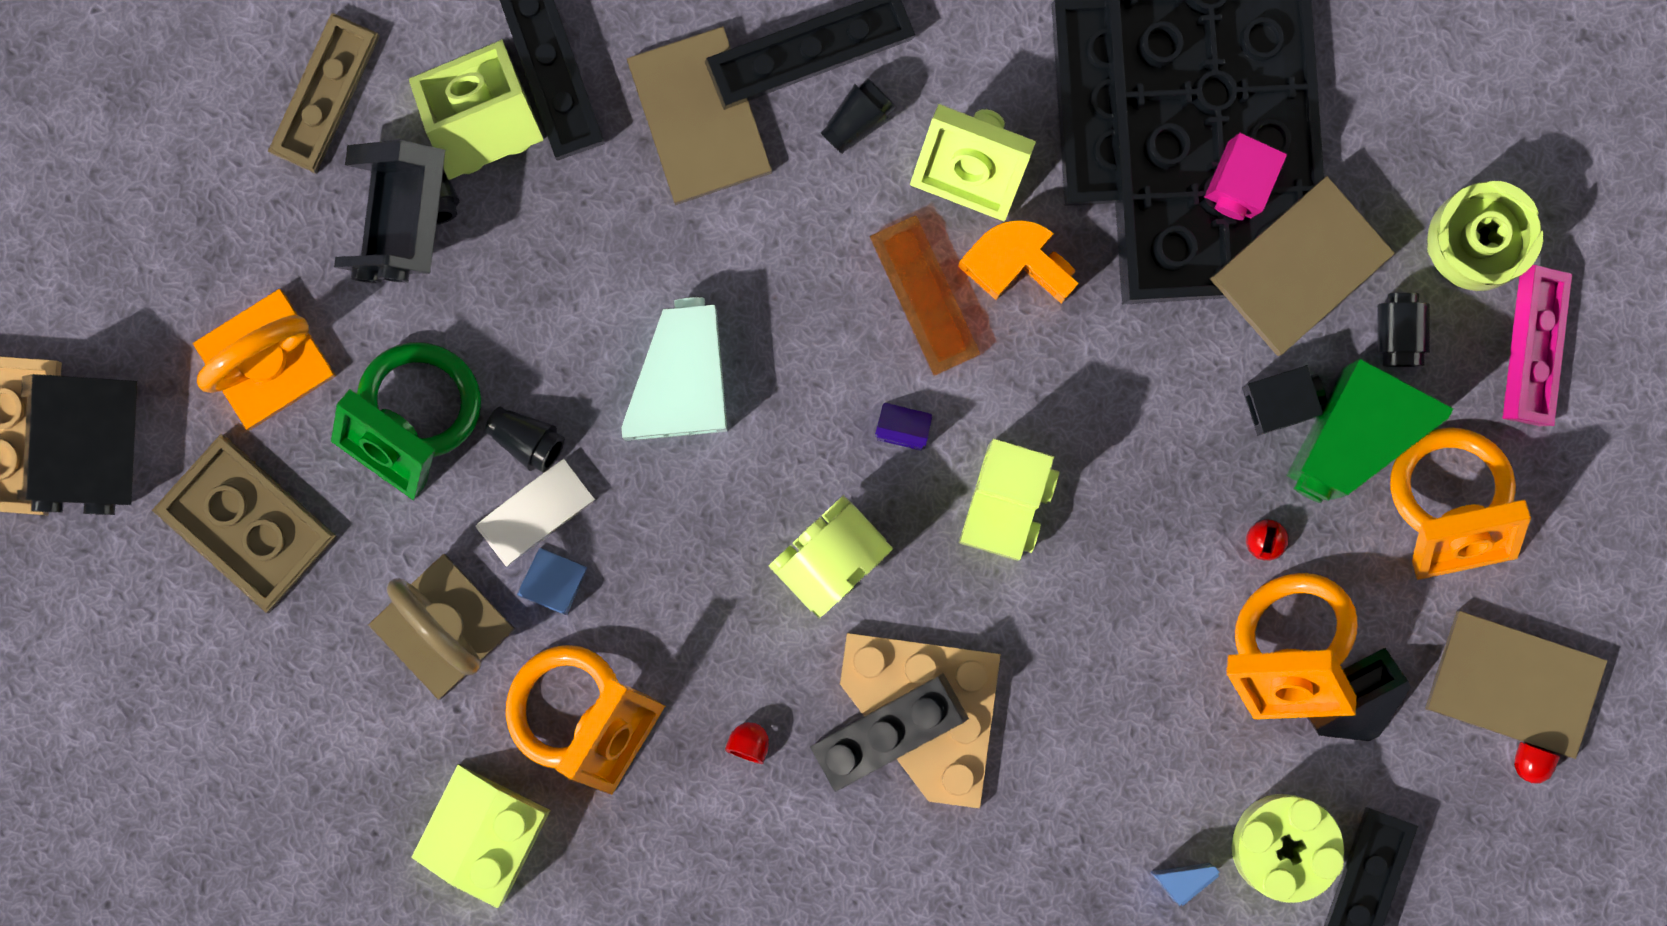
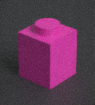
M1239 133L1228 141L1204 197L1216 202L1215 209L1227 217L1244 220L1245 216L1248 218L1256 216L1264 210L1287 154Z

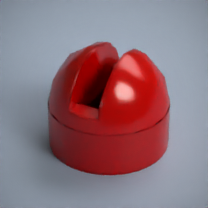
M1265 519L1256 522L1253 527H1250L1246 535V545L1249 552L1259 560H1275L1282 556L1288 547V533L1284 526L1275 520ZM1268 527L1276 528L1271 553L1262 552Z
M746 722L737 726L731 732L725 751L748 761L764 764L769 750V738L765 729L759 724Z
M1520 742L1515 755L1514 767L1522 779L1530 783L1539 784L1551 778L1556 770L1560 756Z

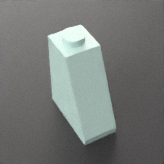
M705 298L674 300V308L663 309L621 427L622 438L625 441L728 432L717 309L715 305H705Z

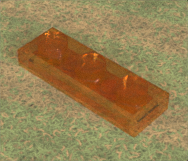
M917 216L910 217L869 236L933 377L980 356L978 347Z

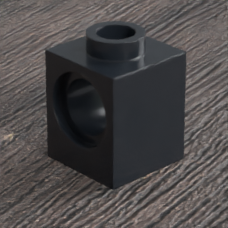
M1308 365L1251 382L1242 387L1257 436L1323 415L1321 405L1327 402L1318 374L1310 375Z

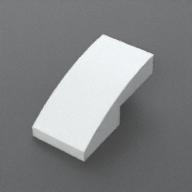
M563 459L477 523L476 528L504 565L508 567L540 544L557 528L587 508L595 499Z

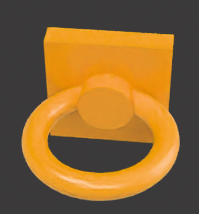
M280 288L192 343L205 363L197 376L198 387L207 393L222 391L248 431L330 381L336 375L308 332V322L303 317L298 316L285 293Z
M1454 427L1439 428L1431 431L1396 458L1390 475V489L1394 504L1402 518L1419 532L1412 558L1417 580L1518 559L1531 518L1525 500L1514 502L1516 494L1514 472L1508 458L1494 442L1471 430ZM1443 448H1458L1475 454L1486 463L1494 477L1495 491L1490 505L1487 508L1478 504L1465 505L1446 512L1440 518L1431 516L1419 506L1412 493L1411 477L1416 464L1430 452Z
M1293 573L1275 578L1261 586L1248 598L1237 618L1235 642L1238 654L1228 655L1227 676L1253 719L1356 715L1357 696L1340 666L1352 650L1357 636V613L1351 598L1334 581L1312 573ZM1305 593L1324 599L1332 607L1336 616L1337 627L1335 636L1326 650L1282 649L1274 653H1261L1256 642L1257 624L1264 611L1275 601L1288 595Z
M562 645L548 648L536 654L518 671L507 695L506 722L514 743L530 760L546 767L556 768L557 771L573 781L612 795L666 706L652 697L618 682L612 668L597 653L580 646ZM560 666H575L585 670L593 677L598 685L600 696L596 703L579 720L570 746L562 748L552 747L538 740L529 727L526 715L528 696L534 684L546 672Z

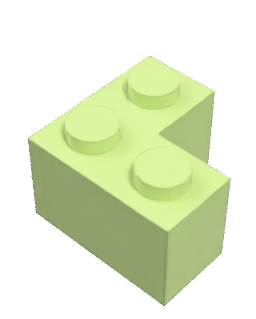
M992 439L984 457L959 543L1016 561L1021 560L1023 551L1032 553L1041 526L1040 523L1032 521L1035 510L1039 508L1040 502L1047 504L1048 501H1051L1059 476V471L1051 469L1054 457Z

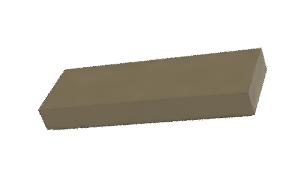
M331 13L268 149L270 154L317 174L380 37L378 33Z

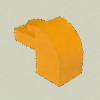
M1009 221L991 228L973 245L958 265L962 271L995 300L1001 296L1023 270L1061 304L1079 284L1072 278L1076 270L1062 256L1054 251L1047 256L1042 251L1054 233L1039 224L1029 221Z

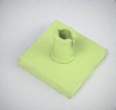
M938 104L910 185L1005 222L1036 141L1005 130L1003 118L992 110H979L972 117Z

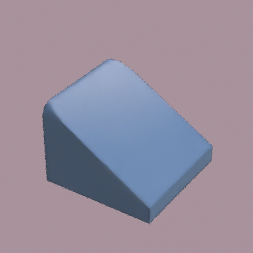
M539 548L517 595L561 614L568 615L587 567Z
M1210 863L1151 871V874L1179 906H1183L1218 878L1220 873Z

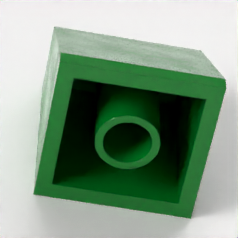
M1359 359L1344 367L1327 398V402L1322 407L1323 415L1316 418L1286 476L1297 481L1294 487L1296 492L1318 503H1322L1323 499L1330 501V499L1348 496L1445 422L1454 409Z

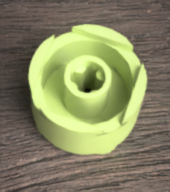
M1488 181L1467 186L1446 200L1435 212L1428 230V254L1441 275L1458 287L1473 291H1489L1498 288L1524 274L1534 264L1540 254L1543 244V230L1541 231L1537 207L1524 191L1507 182ZM1484 226L1490 230L1488 239L1491 243L1486 246L1479 242L1480 234L1477 232Z
M845 495L822 515L828 524L819 517L793 542L799 550L798 552L790 545L768 565L818 618L830 610L854 585L893 550L884 536Z
M1274 794L1261 798L1244 811L1235 827L1231 849L1238 872L1250 886L1276 901L1296 903L1315 898L1331 886L1343 869L1344 843L1336 821L1323 807L1305 798L1289 794ZM1283 836L1298 841V846L1293 848L1294 857L1290 860L1276 854V851L1283 847L1280 839Z

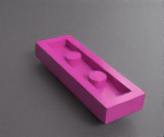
M1532 265L1524 274L1519 276L1502 419L1537 426L1555 425L1572 281L1571 273Z

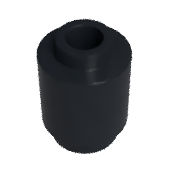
M1419 293L1388 294V303L1377 304V353L1383 354V366L1385 367L1425 366V354L1430 353V304L1419 303Z

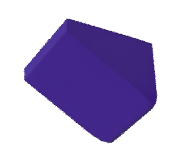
M884 403L875 437H877L878 441L922 451L926 447L932 414Z

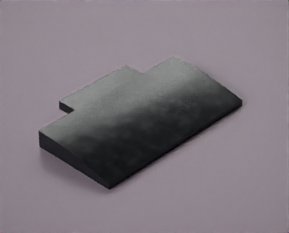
M1054 0L1051 3L1065 206L1115 203L1122 305L1226 298L1210 278L1324 178L1312 0ZM1239 133L1287 154L1264 210L1252 218L1245 216L1244 220H1236L1221 214L1215 209L1217 203L1204 197L1228 141Z

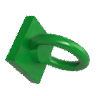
M410 342L391 347L379 354L365 369L361 376L357 393L349 389L337 403L331 442L414 501L427 483L433 457L441 456L454 450L474 430L481 411V394L477 380L471 369L460 357L441 346L424 342ZM409 363H426L446 372L453 379L460 393V410L454 423L438 435L418 438L416 430L402 416L389 409L379 410L378 391L388 373L401 365Z

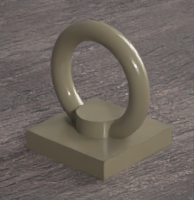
M442 554L412 584L401 578L392 579L387 585V594L392 602L368 624L438 700H441L466 675L477 673L480 669L481 661L515 630L514 626L446 554Z

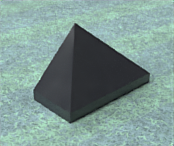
M1386 648L1343 669L1357 696L1356 715L1307 717L1319 736L1371 741L1382 734L1411 688L1408 679Z

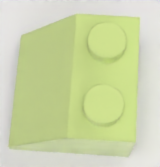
M503 40L409 78L426 134L432 146L445 149L443 169L448 180L462 174L474 173L488 163L510 154L522 153L531 145L544 140Z
M458 764L411 858L450 885L499 908L505 903L551 810Z

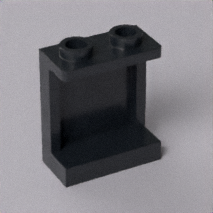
M404 140L347 145L345 166L371 171L361 256L335 257V268L352 271L351 280L367 283H382V280L408 283L410 274H430L445 149Z
M40 374L22 376L21 397H27L23 487L22 490H17V501H31V511L54 513H63V503L84 504L83 514L115 515L116 505H131L137 381Z

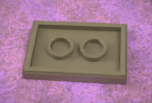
M724 27L626 58L675 205L772 173L749 101L724 110L705 64L706 58L731 49Z
M1326 176L1213 275L1210 280L1273 352L1280 356L1395 253L1330 178Z
M220 434L152 509L157 516L265 613H269L338 537L224 434Z
M1456 611L1425 709L1576 759L1607 660L1461 611Z

